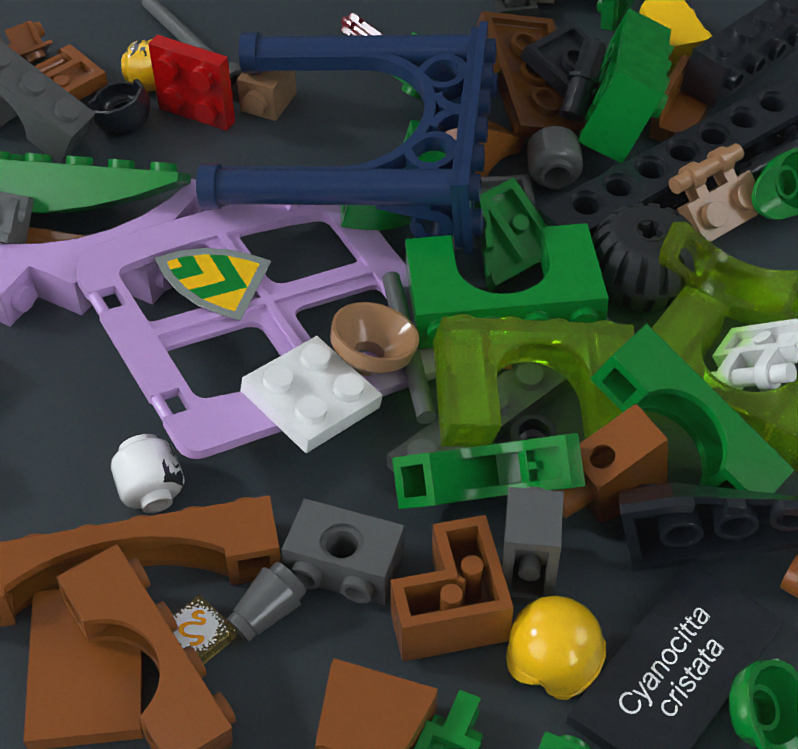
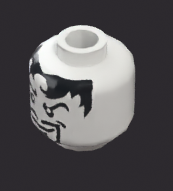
M141 434L127 439L119 446V451L112 458L111 471L121 501L128 507L143 509L145 513H157L169 508L173 503L172 499L183 489L185 479L176 451L170 442L157 438L156 435Z

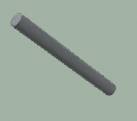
M394 271L387 272L383 275L382 282L388 306L399 311L412 322L400 275ZM417 347L412 360L404 369L417 421L421 424H428L433 422L437 416L419 347Z

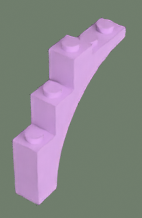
M191 179V184L183 186L170 199L145 215L110 230L78 239L43 244L0 243V322L11 327L24 312H27L33 306L38 297L83 315L92 306V303L86 299L76 278V264L79 256L86 249L96 244L167 221L212 210L200 208L196 194V180ZM157 262L145 265L121 276L122 281L133 297L150 304H154L165 291L173 287L163 276Z

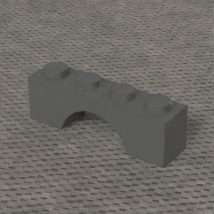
M0 41V96L18 114L25 128L27 140L47 155H52V159L61 164L66 159V156H69L84 141L96 113Z

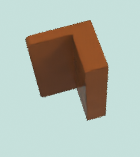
M682 55L669 76L670 82L665 91V94L668 95V100L657 119L652 117L649 138L663 142L671 138L675 133L684 131L701 122L710 111L711 107L680 89L691 57Z

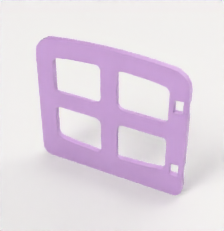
M228 205L221 209H212L167 221L96 244L86 249L79 256L76 264V278L80 289L86 299L92 303L100 317L101 324L148 402L154 406L163 421V427L175 447L182 455L192 459L206 458L281 432L282 430L241 391L211 398L196 396L169 356L168 351L246 327H256L267 335L281 356L311 339L296 318L298 312L373 289L380 291L386 298L382 277L391 271L397 272L400 275L409 313L414 324L405 263L378 230L341 227L340 205ZM317 221L330 225L357 260L353 264L288 283H275L265 274L241 321L217 314L203 307L161 320L148 321L121 279V276L125 273L156 262V257L180 250L216 248L251 254L241 241V237ZM115 294L122 306L109 309L102 297ZM467 345L419 349L427 381L466 367L465 349ZM366 351L363 353L372 357L379 358L378 355L370 351ZM404 367L386 374H372L370 376L360 374L383 396L409 388ZM178 396L186 410L173 414L165 400Z

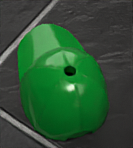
M798 148L785 151L770 160L762 169L761 175L753 187L751 195L752 204L755 210L767 219L781 220L798 215Z
M779 658L755 661L749 664L735 677L729 693V710L734 731L744 742L758 749H798V672L791 664Z

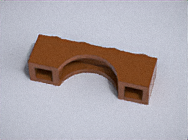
M118 544L57 576L62 599L88 643L107 640L125 642L141 649L155 663L160 673L158 687L152 701L140 715L143 735L151 749H228L233 746L231 725L236 722V717L231 706L221 692L212 696L202 680L207 675L203 662L191 645L185 649L181 647L173 634L178 630L176 620L164 601L155 604L146 591V588L151 586L149 578L136 557L127 560Z

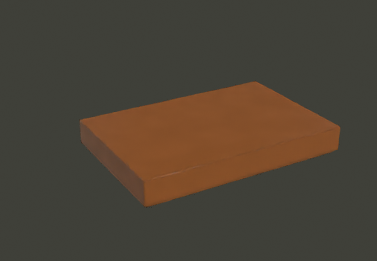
M60 589L34 591L23 740L26 748L49 749L143 739L140 715L144 712V652L131 644L120 641L107 640L88 643L63 601Z

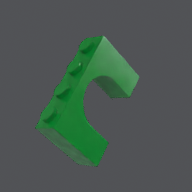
M587 223L542 227L540 262L544 279L527 290L508 294L480 290L470 285L461 277L456 266L451 235L405 239L407 279L414 326L419 335V349L605 332L609 298Z

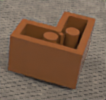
M486 515L433 524L432 562L435 572L390 580L391 617L402 662L509 642L514 607Z

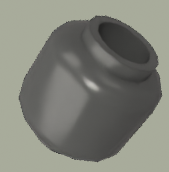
M550 126L540 129L529 139L526 150L528 170L531 178L538 185L550 189H561L578 179L582 173L583 157L578 136L572 130L563 126Z

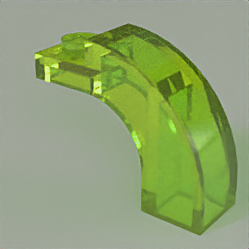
M687 222L672 223L660 249L658 263L663 268H669L681 278V284L688 286L689 289L685 294L687 297L719 314L749 325L798 318V270H772L750 265L721 251ZM691 245L694 246V248L696 249V253L692 249ZM684 247L692 255L696 267L693 272L682 264L679 256L681 249Z

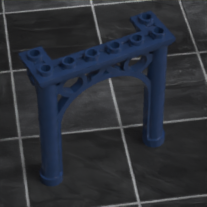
M480 21L479 27H471L470 34L262 36L260 32H242L239 39V63L243 74H261L262 71H378L396 76L410 84L421 96L425 109L420 124L402 145L382 157L361 164L349 166H222L221 164H200L196 176V194L200 208L221 209L224 204L376 205V209L411 216L410 230L415 238L451 235L452 238L454 235L455 248H463L464 254H473L475 236H483L484 226L483 209H475V201H481L482 190L481 174H476V172H484L485 147L484 144L479 143H487V116H490L491 98H497L498 73H494L493 64H496L497 45L496 38H489L488 21ZM458 128L456 140L445 132ZM428 151H441L446 154L444 158L436 162H423L418 159L419 156Z

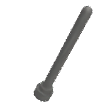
M142 0L143 7L180 42L213 52L158 0ZM228 62L232 97L236 98L239 96L237 78L241 75L242 71L239 64Z

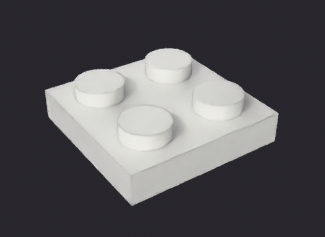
M318 336L242 377L240 390L305 453H308L379 409L383 396Z

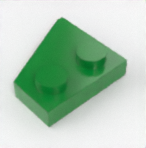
M514 177L481 194V201H475V209H483V236H479L487 288L490 292H493L541 265L542 227L548 226Z

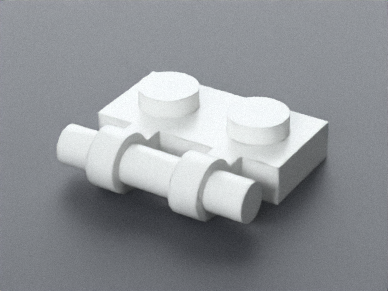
M798 318L731 328L712 356L718 366V370L705 373L703 379L713 390H720L723 394L739 393L744 387L757 386L760 390L777 389L781 383L794 382L797 377V370L794 364L798 363Z

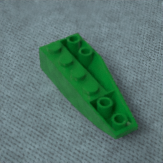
M0 151V192L34 198L31 214H62L108 208L150 198L191 184V175L177 172V164L151 162L150 170L135 169V161L108 159V167L93 166V158L66 156V164L52 163V155L38 153L20 155Z

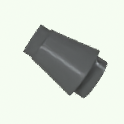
M277 561L269 569L266 567L261 569L233 609V613L226 619V622L244 641L249 643L255 636L260 635L301 606L299 600L306 594L307 590L302 582L286 566Z

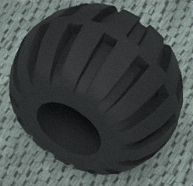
M643 203L630 204L628 207L623 206L607 216L597 227L592 237L608 298L622 308L626 305L630 307V310L642 312L643 309L653 312L669 308L682 300L690 292L700 276L703 263L702 246L692 224L683 215H679L677 211L669 207L663 209L660 208V204L648 203V206H644Z

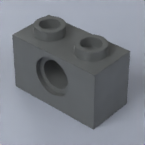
M509 487L501 567L512 602L529 604L542 597L554 596L562 543L564 492L545 490L540 487Z
M304 498L281 549L283 565L307 589L322 588L343 594L353 602H372L385 606L391 592L390 580L396 578L405 555V525ZM340 554L350 555L349 557H346V558H336V557H335V556L340 555Z

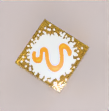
M200 594L173 615L178 625V630L173 633L183 649L191 645L203 664L207 663L236 638L235 627Z

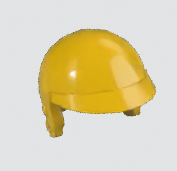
M557 595L542 597L526 605L515 618L510 630L509 644L506 650L507 668L511 676L520 683L540 684L549 695L559 700H568L585 691L600 674L606 658V641L602 636L598 620L586 606L567 597Z

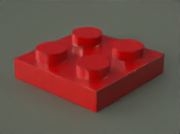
M157 34L148 43L159 109L228 131L235 123L228 57Z

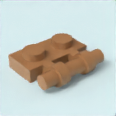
M737 143L729 147L720 146L708 153L707 159L700 163L690 162L679 169L678 175L669 179L671 191L675 194L685 191L690 201L677 208L680 215H683L692 224L699 237L701 246L708 244L759 214L755 210L751 199L753 187L756 183L751 171L748 170L738 175L734 171L735 162L744 157L743 148ZM713 175L718 186L708 191L705 183L707 178Z

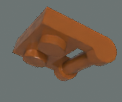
M70 44L58 49L57 55L34 66L78 100L108 85L106 72Z

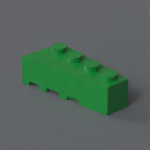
M628 8L609 43L600 71L602 72L599 77L600 84L597 89H594L593 95H595L593 104L587 110L585 116L587 123L580 132L579 143L620 163L624 162L650 117L652 116L657 119L667 103L668 95L665 94V91L670 82L667 74L672 65V61L668 59L674 47L670 45V28Z

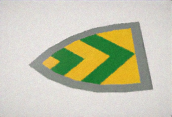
M216 248L180 250L155 258L163 276L180 294L198 306L241 321L271 263L270 260L255 255Z

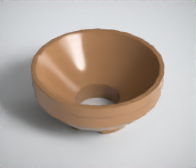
M358 302L346 305L334 315L331 325L330 339L334 350L347 364L359 374L365 376L386 374L407 366L416 353L419 343L418 331L406 316L395 309L377 303ZM365 350L373 352L376 355H378L379 358L363 354L359 351Z

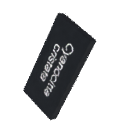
M689 562L568 713L566 724L602 749H694L729 701V693L735 677L746 666L758 661L779 632L784 620Z

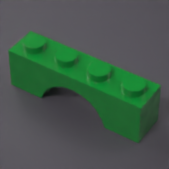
M647 323L622 345L590 378L622 412L637 404L643 412L663 415L680 425L688 433L698 449L702 463L701 486L775 493L794 471L778 452L738 412L720 397Z

